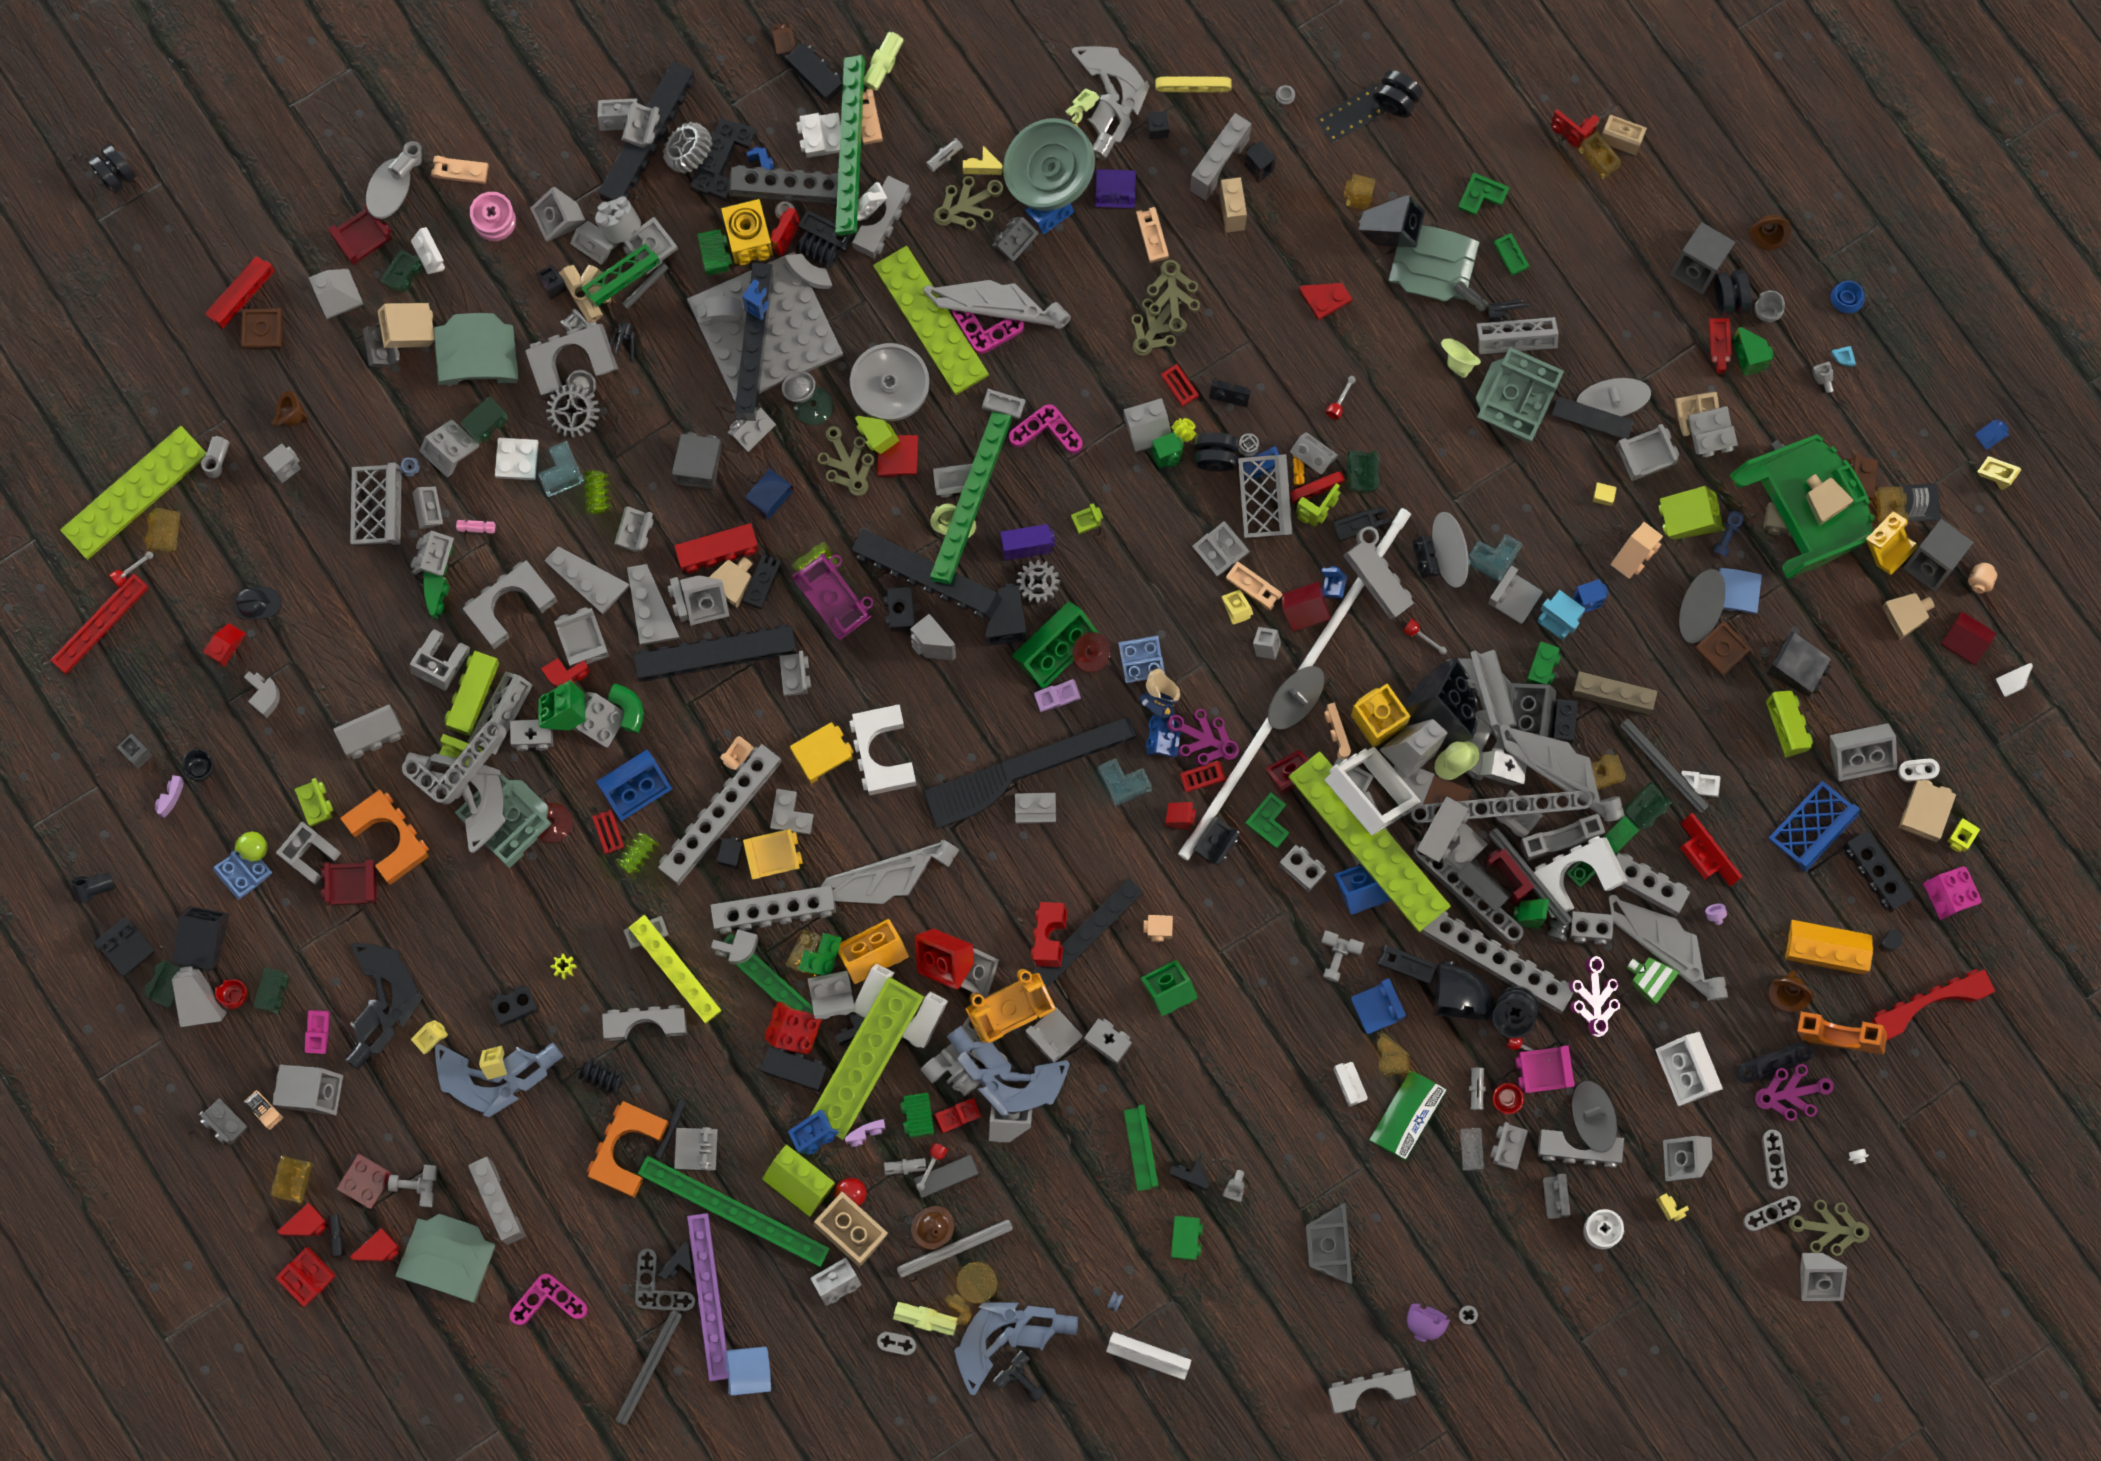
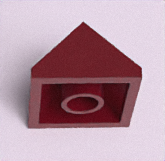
M1320 582L1286 592L1282 595L1283 610L1293 632L1331 620Z
M1962 611L1941 645L1975 666L1991 644L1996 632Z
M1301 750L1265 768L1280 796L1296 787L1288 777L1309 760Z

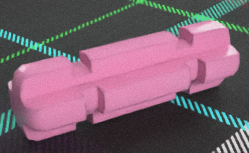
M457 520L456 530L459 532L467 530L468 532L484 533V531L495 533L496 525L494 522L487 521L484 523V521L468 520V522Z

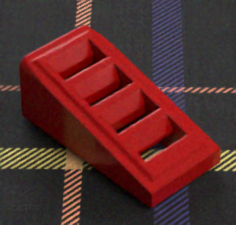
M1219 761L1180 773L1186 793L1226 781L1222 765ZM1213 768H1215L1218 776L1217 778H1214L1212 771ZM1206 770L1210 778V780L1208 781L1206 780L1204 771ZM1196 773L1200 774L1202 783L1198 782ZM1189 775L1192 776L1194 782L1193 786H1191L1188 778Z

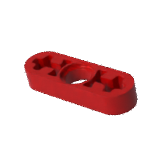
M1341 472L1333 473L1293 490L1289 493L1290 499L1293 504H1296L1302 497L1309 499L1333 489L1336 483L1339 485L1343 484L1345 479Z

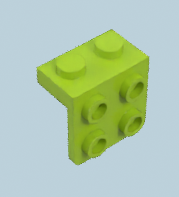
M1335 484L1320 507L1302 497L1297 505V518L1303 523H1310L1314 527L1319 522L1322 524L1328 515L1329 507L1333 508L1339 499L1338 496L1341 493L1339 492L1340 485Z

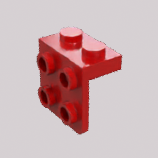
M778 1001L772 1011V1019L769 1027L766 1029L765 1040L777 1048L809 1054L822 1019H815L813 1013L792 1009L786 1003Z

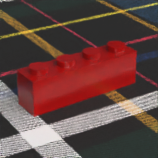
M751 523L674 545L681 570L687 573L696 572L698 568L706 566V568L716 566L717 562L733 561L741 555L751 556L756 553L755 551L759 550Z

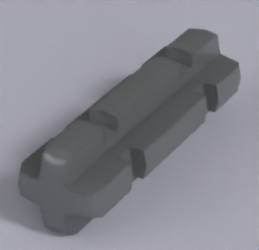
M1463 281L1456 283L1454 290L1459 294L1462 293L1461 296L1472 305L1475 304L1479 311L1482 312L1487 308L1488 302L1480 299L1481 296L1470 287L1467 288Z

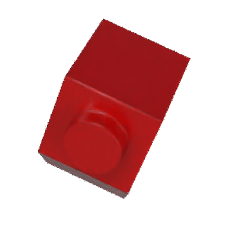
M228 623L212 637L203 652L208 658L225 667L246 633Z
M307 1203L278 1230V1233L282 1236L293 1237L319 1236L326 1229L325 1225L328 1222L310 1203Z
M381 1228L350 1257L356 1262H386L387 1260L390 1262L399 1254L397 1251L400 1247Z

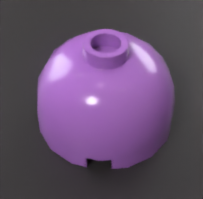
M1412 1304L1407 1316V1325L1410 1331L1415 1334L1414 1337L1417 1340L1426 1342L1427 1339L1435 1340L1444 1334L1450 1322V1319L1446 1320L1447 1316L1428 1306L1426 1309H1421V1304Z

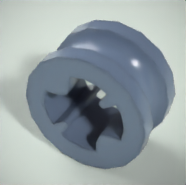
M1114 1291L1107 1309L1113 1308L1114 1312H1117L1124 1295L1118 1296L1117 1292Z

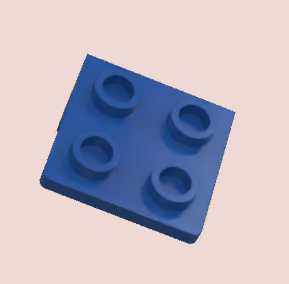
M1386 979L1380 985L1351 997V1001L1366 1034H1371L1406 1017L1390 979Z

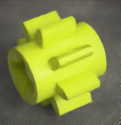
M1180 418L1171 426L1176 437L1180 436L1182 442H1189L1197 434L1193 431L1195 424L1187 418L1183 420Z
M562 953V958L554 957L555 965H551L552 969L557 970L554 976L557 977L560 974L563 980L566 979L567 975L573 977L572 969L577 968L575 964H571L573 957L571 956L567 959L564 953ZM565 962L568 967H565V971H562L559 966H562Z

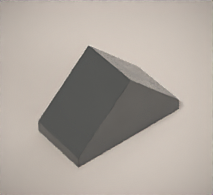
M132 733L117 746L138 769L153 756Z

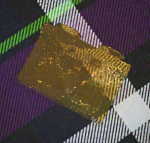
M156 508L149 513L147 519L149 532H147L145 537L147 550L155 548L170 552L176 551L181 512Z
M803 929L785 965L807 975L809 978L815 977L816 974L804 972L798 968L804 950L818 952L822 936Z
M281 1156L272 1185L271 1196L302 1203L313 1163Z
M948 1294L944 1301L945 1305L961 1314L956 1322V1326L961 1328L962 1324L966 1326L972 1317L970 1307L965 1304V1299L959 1295L954 1294L951 1296Z

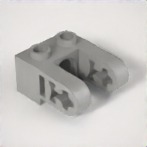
M434 629L412 659L410 671L411 674L446 691L468 656L470 647L459 643L449 660L442 662L434 658L433 655L441 644L444 634Z
M301 822L276 854L316 885L321 876L300 860L301 856L311 844L334 861L341 853L309 826Z

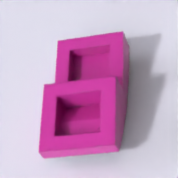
M308 1011L305 1053H326L330 1011Z

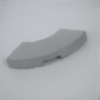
M802 253L788 255L783 258L788 270L796 278L799 277L807 282V285L820 289L831 288L832 283L826 268H818L811 265Z

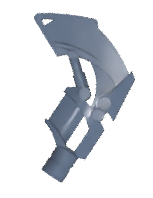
M959 1026L946 1036L959 1053L958 1060L972 1079L979 1080V1083L984 1086V1088H979L978 1090L1001 1115L1007 1116L1009 1115L1008 1112H1020L1043 1104H1053L1068 1071L1069 1062L1065 1060L1035 1066L1034 1074L1010 1072L1011 1064L1007 1063L994 1046V1041L991 1043L973 1042L962 1026ZM973 1050L987 1069H978L967 1052ZM1060 1066H1064L1062 1073L1060 1070ZM999 1081H1029L1025 1088L1017 1089L1008 1087Z
M553 1042L537 1055L516 1047L517 1050L503 1060L507 1075L487 1079L483 1071L468 1068L469 1059L440 1044L435 1046L437 1073L442 1092L450 1093L465 1105L484 1112L483 1116L487 1117L494 1115L520 1099L514 1096V1093L520 1089L524 1091L529 1090L547 1076V1069L564 1056ZM440 1050L444 1051V1054H443V1056L441 1057V1059H440ZM534 1062H537L540 1066L538 1070L526 1079L515 1077ZM471 1076L498 1084L502 1083L505 1079L507 1083L491 1088L474 1085Z
M982 1303L979 1306L981 1310L968 1326L960 1346L955 1349L957 1363L971 1395L977 1393L993 1367L989 1357L1007 1341H1009L1011 1347L1018 1345L1041 1348L1040 1350H1043L1046 1343L1055 1333L1076 1335L1078 1317L1056 1314L1053 1308L1028 1306L1024 1312L1021 1310L1016 1311L1015 1309L1019 1303ZM1032 1317L1053 1319L1051 1327L1026 1324ZM1016 1323L1015 1329L1012 1327L1006 1328L988 1349L986 1348V1339L990 1334L1002 1326ZM969 1380L976 1384V1386L973 1389L971 1388Z

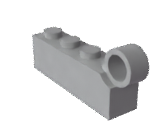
M1368 526L1357 533L1356 539L1358 544L1343 556L1387 616L1393 619L1414 604V602L1411 600L1412 596L1409 591L1403 589L1399 584L1400 579L1398 576L1391 573L1388 569L1387 561L1383 557L1380 558L1377 554L1375 544L1379 540V534L1375 528ZM1364 531L1372 534L1373 540L1371 543H1366L1363 540Z

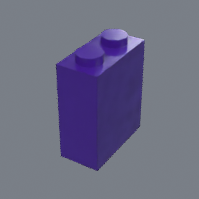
M1048 524L1001 532L1004 561L1050 554L1051 547L1055 546L1053 529L1049 530Z

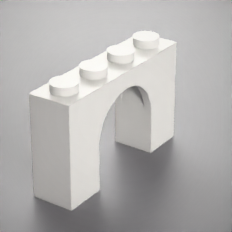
M900 705L852 714L853 720L849 722L852 733L856 732L857 740L853 741L856 752L860 751L861 759L857 760L860 771L865 773V778L862 779L864 791L868 790L869 795L916 786L912 762L885 767L875 763L869 755V745L875 736L883 732L904 728Z
M1596 836L1588 840V845L1584 847L1581 845L1576 846L1566 856L1564 854L1556 856L1552 859L1553 863L1549 865L1543 863L1535 867L1536 871L1534 873L1566 912L1574 909V906L1564 887V875L1567 869L1576 862L1583 861L1590 864L1595 869L1605 891H1610L1628 882L1607 838ZM1548 909V911H1549L1551 917H1552V918L1555 917V916L1552 914V912Z
M877 963L871 968L854 1004V1012H856L857 1016L865 1019L887 978H892L894 972ZM929 992L918 1014L912 1018L902 1038L909 1040L913 1046L924 1048L928 1044L948 1000Z

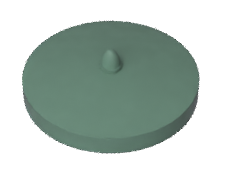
M1057 118L1040 120L1024 128L1011 142L1004 159V179L1009 191L1023 205L1039 211L1056 210L1072 203L1087 188L1094 172L1095 153L1089 138L1075 124Z

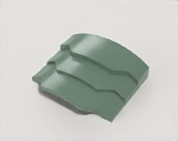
M1422 225L1416 248L1397 247L1388 282L1401 285L1406 293L1421 295L1443 302L1451 298L1465 300L1461 296L1462 293L1459 294L1454 290V286L1457 282L1463 281L1468 288L1479 242L1455 232Z
M494 313L454 314L445 325L434 327L438 385H458L459 380L497 379V383L518 382L513 325L504 324Z
M1509 347L1505 358L1491 363L1475 398L1480 408L1477 418L1531 444L1564 371Z
M501 773L502 777L499 778L503 790V816L506 821L485 845L510 868L524 855L523 852L537 840V837L551 825V822L547 819L549 807L522 780H508ZM479 791L473 795L477 808L482 801ZM467 802L455 812L464 823L465 819L472 815Z
M441 1214L427 1221L418 1218L405 1254L401 1259L396 1277L475 1303L496 1244L486 1241L479 1227Z

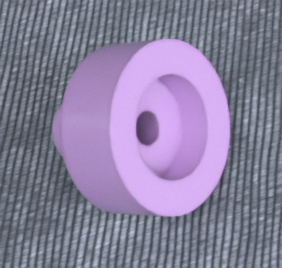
M1713 904L1705 910L1707 919L1714 921L1716 925L1722 924V919L1727 916L1726 907L1723 904Z

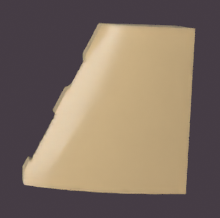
M1717 392L1674 398L1683 436H1688L1691 432L1688 415L1719 408Z

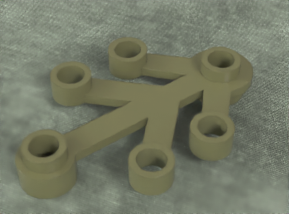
M966 176L963 179V188L958 204L951 207L952 199L957 196V188L954 185L947 186L943 206L937 208L934 212L935 222L940 226L954 223L964 226L968 231H973L976 228V221L973 218L965 219L956 216L960 212L982 217L983 221L990 222L993 219L992 210L973 207V205L991 196L999 197L1003 192L1002 183L998 180H992L988 183L986 190L968 199L975 181L973 177ZM967 180L972 181V184L966 185L965 182ZM998 188L999 191L994 193L992 192V189ZM950 189L955 190V193L949 194L948 191ZM990 213L991 216L989 218L984 217V214ZM942 214L947 215V218L941 219L940 216ZM968 222L974 223L972 227H968L966 224Z
M1167 260L1161 266L1162 274L1153 284L1148 286L1147 294L1149 297H1156L1159 294V288L1167 280L1168 288L1155 303L1149 306V313L1152 316H1158L1162 306L1170 298L1172 318L1169 321V330L1174 334H1179L1184 330L1185 322L1179 315L1178 298L1188 305L1189 311L1193 313L1199 311L1200 302L1192 299L1176 286V280L1185 285L1187 292L1190 294L1197 292L1198 284L1180 272V265L1176 261ZM1173 268L1174 272L1169 273L1167 272V269ZM1189 285H1194L1196 288L1191 290ZM1151 288L1156 289V293H1150L1149 290ZM1195 303L1198 307L1193 309L1190 305ZM1153 307H1157L1159 310L1157 312H1153L1151 309ZM1179 324L1180 328L1174 329L1173 325Z
M1147 298L1143 301L1142 308L1146 311L1149 331L1146 335H1144L1142 328L1143 317L1140 314L1132 316L1131 323L1135 327L1137 336L1133 343V350L1137 355L1146 356L1151 353L1153 348L1164 346L1173 348L1176 345V338L1173 335H1168L1165 339L1153 340L1156 334L1171 332L1169 324H1164L1171 314L1170 298L1156 320L1155 316L1149 313V308L1145 307V303L1149 302L1152 304L1154 303L1153 300ZM1180 299L1178 301V306L1182 305L1183 301H1181ZM1139 318L1141 322L1135 323L1134 319ZM1184 320V322H1185V327H1184V330H1183L1182 332L1186 331V329H1187V323H1186L1185 320ZM1174 324V325H1173V328H1174V329H1179V328L1177 327L1178 324ZM1172 339L1174 343L1168 344L1166 341ZM1141 344L1146 345V349L1142 350L1139 348V346Z
M832 426L827 429L826 438L828 442L835 445L842 462L830 458L827 453H820L818 455V463L822 466L828 465L847 472L850 479L838 476L835 470H829L826 473V479L829 483H838L849 487L850 493L854 496H862L868 490V482L865 479L870 467L874 464V457L871 454H865L862 457L863 466L859 475H857L855 466L862 449L866 446L865 439L861 436L854 439V449L849 458L841 441V430L838 427ZM832 431L837 432V435L835 437H832L830 435ZM862 440L864 443L858 446L856 442ZM825 456L828 459L826 462H821L820 458ZM866 458L872 459L870 463H866L864 460ZM830 474H835L836 476L834 479L828 478ZM856 483L862 484V487L859 489L854 486Z
M1817 1200L1813 1207L1828 1224L1805 1221L1801 1216H1793L1788 1221V1227L1794 1233H1799L1803 1229L1828 1232L1818 1241L1810 1243L1809 1249L1812 1253L1821 1252L1823 1247L1839 1234L1848 1236L1839 1244L1836 1243L1830 1247V1253L1833 1256H1840L1843 1250L1853 1242L1862 1243L1869 1237L1867 1225L1862 1222H1856L1848 1213L1847 1205L1842 1202L1834 1206V1212L1837 1215H1841L1849 1227L1841 1226L1827 1209V1204L1824 1200ZM1820 1202L1824 1205L1823 1210L1817 1208V1203ZM1839 1205L1844 1207L1843 1213L1837 1210ZM1795 1220H1799L1801 1222V1226L1799 1228L1794 1225ZM1856 1229L1862 1230V1236L1856 1234ZM1814 1243H1817L1820 1248L1818 1251H1815L1813 1249ZM1834 1246L1840 1248L1839 1254L1834 1253Z

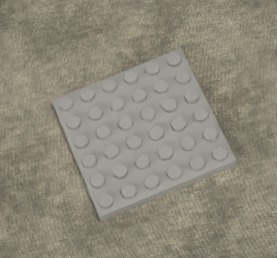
M794 251V252H792V253H790V254H787V255H785V256L794 255V254H796V253H795V251ZM785 256L767 263L773 265L774 275L759 393L783 383L789 374L798 371L808 372L843 356V352L812 287L799 277L796 278L788 270L783 261ZM752 270L687 299L697 322V305L706 302V298L730 296L742 300L743 319L731 323L717 320L706 325L698 324L735 403L747 313L742 296L750 286Z

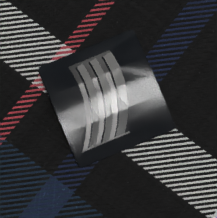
M1936 483L1902 485L1904 513L1907 521L1941 519Z

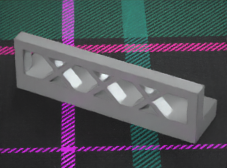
M1555 317L1478 323L1476 326L1479 339V354L1508 352L1509 347L1518 351L1558 348L1559 334ZM1552 325V329H1543L1542 326ZM1529 326L1532 330L1525 331L1522 328ZM1504 328H1510V329H1512L1513 331L1506 333V332H1504V331H1502V330H1503ZM1482 330H1491L1493 333L1483 334Z
M1476 650L1470 652L1491 726L1500 731L1502 723H1506L1510 727L1517 725L1496 651L1491 650L1483 654L1478 653Z
M505 672L468 742L470 743L491 715L490 721L503 725L507 734L510 729V721H514L533 684L519 675ZM511 678L512 681H511L510 684L506 687V685H507L509 679ZM494 727L491 730L492 736L498 733V727ZM481 743L479 747L485 749V743ZM501 743L493 751L492 754L496 755Z

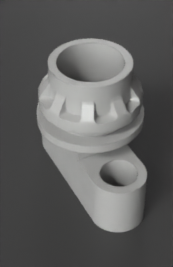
M952 1044L943 1049L935 1058L933 1057L920 1069L932 1084L949 1071L952 1076L947 1080V1083L951 1084L953 1082L952 1088L960 1091L964 1096L968 1095L980 1084L979 1080L972 1079L958 1060L959 1053Z

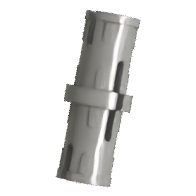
M954 138L947 146L940 148L936 155L925 162L927 167L934 172L944 162H949L951 160L950 157L962 149L963 146L957 138Z
M1471 1068L1472 1077L1471 1086H1469V1091H1471L1470 1109L1483 1110V1092L1486 1091V1087H1484V1068ZM1477 1080H1478V1098H1477Z
M904 1158L902 1161L884 1162L885 1176L900 1173L908 1175L909 1172L926 1171L925 1158L906 1160Z

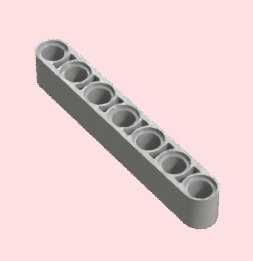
M1421 841L1416 843L1413 849V857L1419 864L1504 941L1509 944H1515L1521 939L1523 929L1501 907L1495 911L1488 905L1487 910H1480L1477 904L1485 901L1473 890L1471 897L1464 896L1462 890L1464 888H1471L1457 876L1460 871L1447 859L1440 860L1443 865L1442 869H1435L1432 866V862L1436 860L1427 855H1419L1417 849ZM1450 874L1455 875L1458 882L1450 883L1447 876ZM1493 916H1501L1503 923H1494ZM1515 929L1518 932V937L1511 938L1508 935V930Z

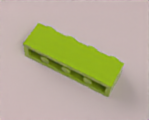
M474 651L473 656L470 655L467 660L466 666L468 668L466 674H462L460 678V689L458 692H455L452 698L453 707L451 711L448 710L444 720L448 729L467 736H471L499 666L497 658Z

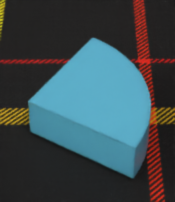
M1851 346L1831 351L1832 357L1839 364L1847 367H1854L1856 365Z

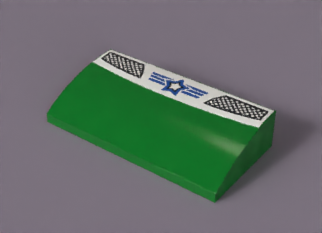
M1410 1070L1369 1141L1405 1162L1447 1089Z

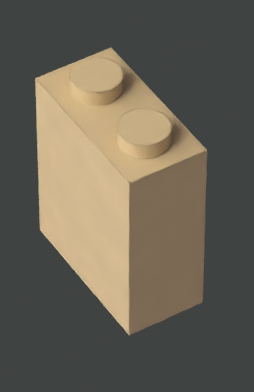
M1241 177L1221 180L1220 202L1225 233L1245 230L1247 212Z
M429 303L384 304L378 310L384 348L429 347L435 341L432 325L433 313L429 308Z
M1917 780L1913 785L1898 828L1938 842L1941 839L1956 794L1952 793V790L1949 788L1933 786V783L1928 780Z

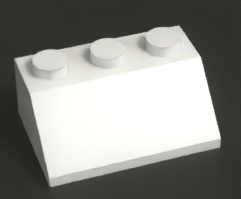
M1700 1032L1685 1035L1655 1049L1678 1106L1723 1089Z

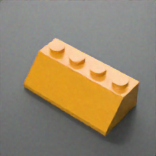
M1791 920L1785 960L1862 975L1870 972L1873 954L1872 935Z

